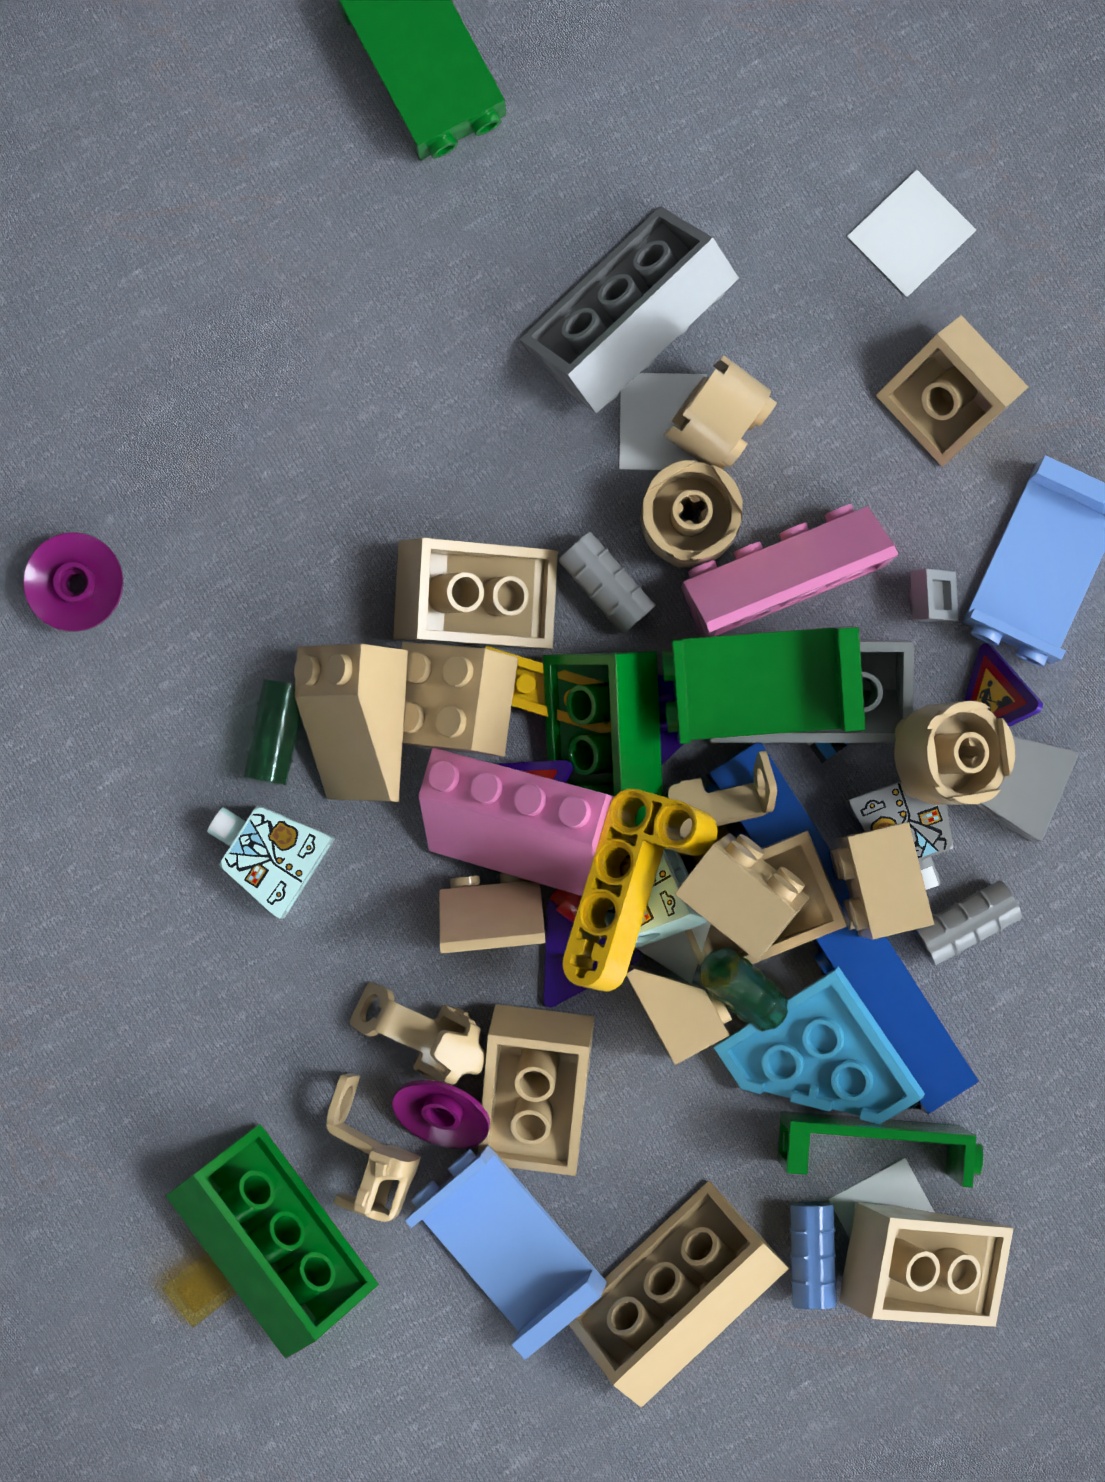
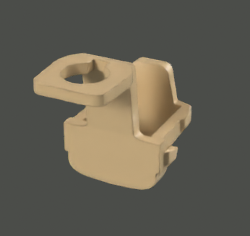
M760 751L757 753L753 768L754 783L707 793L704 790L701 778L680 781L679 784L672 785L669 788L667 798L682 801L709 813L716 821L718 829L716 843L729 834L725 824L763 816L768 812H773L777 796V785L766 751ZM691 818L683 822L680 828L681 840L688 836L691 831ZM679 852L680 856L690 857L693 860L695 866L706 854L704 853L699 856H693Z
M369 982L350 1019V1025L366 1036L373 1037L380 1033L419 1051V1056L413 1069L422 1073V1076L428 1080L454 1085L464 1074L477 1075L481 1073L486 1062V1051L479 1045L480 1027L468 1016L469 1013L457 1007L451 1008L443 1004L437 1018L431 1019L394 1002V994L390 989L374 982ZM378 998V1007L382 1009L377 1018L373 1017L367 1022V1010L372 1001Z
M354 1073L343 1074L338 1080L328 1110L327 1130L333 1136L369 1154V1160L357 1196L339 1193L336 1194L333 1203L377 1221H391L401 1212L409 1186L417 1172L421 1156L391 1144L383 1145L344 1123L351 1109L360 1076ZM399 1180L394 1200L389 1210L385 1208L393 1181Z

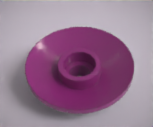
M77 532L59 534L43 542L29 558L23 578L25 597L35 615L49 626L68 632L89 630L107 620L117 608L124 586L123 571L114 552L101 540L91 535ZM75 576H83L85 579V587L79 593H72L69 589V582Z
M433 1080L411 1081L402 1085L396 1091L393 1098V1111L399 1122L412 1134L438 1146L454 1149L471 1148L482 1143L490 1130V1118L484 1107L474 1097L450 1084Z

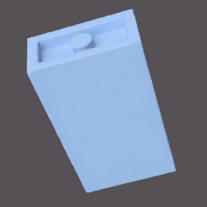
M1046 455L1035 463L962 623L973 627L971 634L974 637L998 646L1000 641L1018 648L1016 655L1019 658L1037 666L1043 667L1045 662L1052 664L1062 660L1066 650L1061 649V645L1105 552V483Z
M489 1145L477 1155L469 1149L448 1167V1171L452 1174L449 1179L440 1186L431 1181L410 1200L416 1207L406 1218L405 1222L411 1228L421 1220L425 1222L517 1329L518 1333L511 1345L526 1360L601 1297L607 1281Z

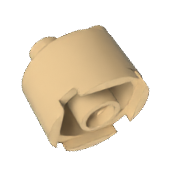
M722 355L714 363L713 366L716 369L708 379L705 376L702 378L673 418L672 422L679 426V428L673 425L666 429L664 436L698 462L724 469L726 466L730 468L748 443L741 439L747 429L751 431L756 425L760 427L770 415L777 402L769 397L771 394L769 388L725 355Z
M683 460L665 467L651 481L641 507L640 524L648 546L657 556L676 567H697L718 559L730 547L741 525L743 501L740 491L729 474L714 465L693 460ZM686 504L691 510L698 507L702 510L698 519L699 524H694L691 520L682 521L680 517L683 512V505Z
M977 701L929 704L915 710L907 718L902 719L895 728L894 758L903 791L912 798H917L933 805L980 804L991 800L1001 791L997 789L1004 777L1011 775L1015 763V744L1007 723L1003 718H997L988 710L989 706Z

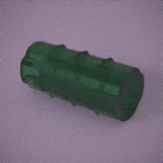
M263 679L259 701L256 703L258 707L254 726L251 727L253 732L250 747L247 751L248 756L243 777L287 785L301 716L294 697V684Z
M730 948L714 950L704 958L700 966L701 983L711 992L716 1000L724 1003L729 1011L736 1013L741 1021L761 1032L775 1029L783 1023L788 1014V1000L786 996L777 988L772 980L765 978L761 970L753 967L748 959L740 956Z

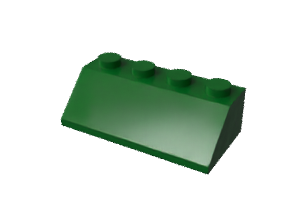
M657 651L543 655L545 706H547L548 717L545 716L547 761L567 760L572 764L573 771L566 781L567 784L605 793L613 797L626 789H638L663 796ZM566 670L605 683L578 685L558 679V672ZM568 690H570L565 705L564 695ZM557 709L567 712L571 720L578 725L598 723L607 725L608 722H611V732L598 733L557 720ZM642 806L635 816L636 826L640 825L645 818V806Z
M261 1124L257 1125L165 1195L285 1359L317 1341L379 1285Z

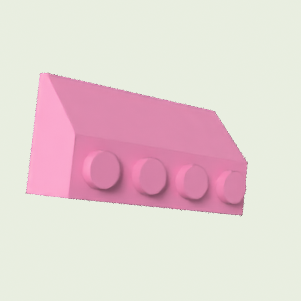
M849 504L824 515L827 523L809 530L807 523H802L779 534L781 542L763 549L760 541L733 552L736 560L717 567L715 560L690 569L687 571L690 579L682 583L681 590L700 636H718L884 568L898 556L895 545L868 506L855 511L853 505Z
M432 748L419 792V801L429 851L581 896L609 805L614 798L605 793L437 748Z

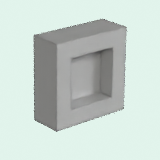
M935 569L910 571L911 589L909 598L912 606L913 621L940 623L958 621L956 572Z

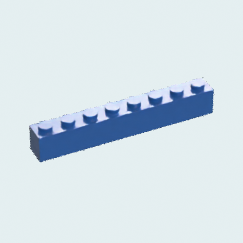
M753 744L706 774L711 784L705 787L706 792L711 793L754 783L753 768L757 753L766 751L763 744ZM768 754L777 785L774 810L760 817L738 821V826L733 828L732 832L736 839L742 834L762 848L808 830L843 911L842 900L849 899L845 880L836 879L830 857L831 850ZM847 926L812 940L819 950L812 957L823 975L839 966L924 1091L925 1095L923 1098L910 1106V1109L918 1105L920 1110L930 1114L979 1082L887 937L877 939L859 937L856 929L849 930Z

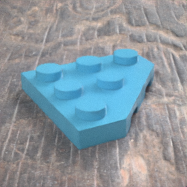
M839 966L721 1040L713 1047L742 1090L757 1094L767 1092L791 1098L790 1102L828 1112L834 1109L858 1115L860 1120L879 1125L917 1103L925 1095Z

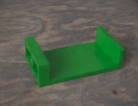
M337 0L338 8L347 25H352L413 138L415 151L420 160L430 155L434 159L445 156L458 146V140L472 133H475L476 136L484 135L500 125L502 122L500 118L506 116L505 99L451 0Z
M843 626L670 639L671 651H662L664 682L673 681L675 702H666L668 733L677 732V740L680 744L690 743V740L832 729H841L845 732L866 730L859 627Z
M780 1112L777 1161L785 1172L789 1174H808L810 1133L948 1144L946 1175L962 1187L973 1188L974 1175H980L982 1172L983 1146L976 1143L975 1134L960 1125L888 1119L879 1125L853 1116Z

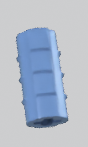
M830 1202L790 1203L791 1227L789 1230L791 1232L790 1257L792 1278L790 1280L792 1283V1305L794 1308L799 1309L836 1307L837 1283L835 1276V1257L837 1255L835 1253L834 1232L836 1231L834 1227V1204Z

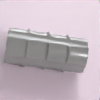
M591 532L578 540L558 560L573 577V581H576L589 595V599L593 600L604 612L605 618H609L623 635L656 606L642 591L641 586L637 585L627 574L625 567L620 566L608 552V548H605Z
M999 880L980 891L976 890L975 894L959 903L954 902L953 906L937 915L932 914L934 925L914 929L913 933L926 958L932 965L936 966L954 955L959 956V953L976 943L980 944L983 939L994 933L1002 932L1005 927L1022 919V913L1009 888L1003 881Z

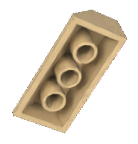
M708 1181L604 1278L607 1284L601 1297L568 1325L610 1382L639 1407H642L789 1268L725 1196Z

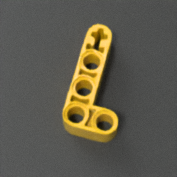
M638 789L620 791L613 798L609 805L563 957L562 966L564 974L570 982L577 986L606 992L614 990L622 984L628 971L664 848L693 856L706 853L715 843L718 832L716 821L709 813L682 801ZM645 806V818L640 825L636 826L635 816L638 810ZM691 818V831L688 836L681 840L680 828L683 822ZM630 855V868L621 877V863L624 858ZM614 905L615 918L607 927L605 915L608 909ZM600 937L606 939L605 945L599 943ZM594 961L598 962L596 970H592Z

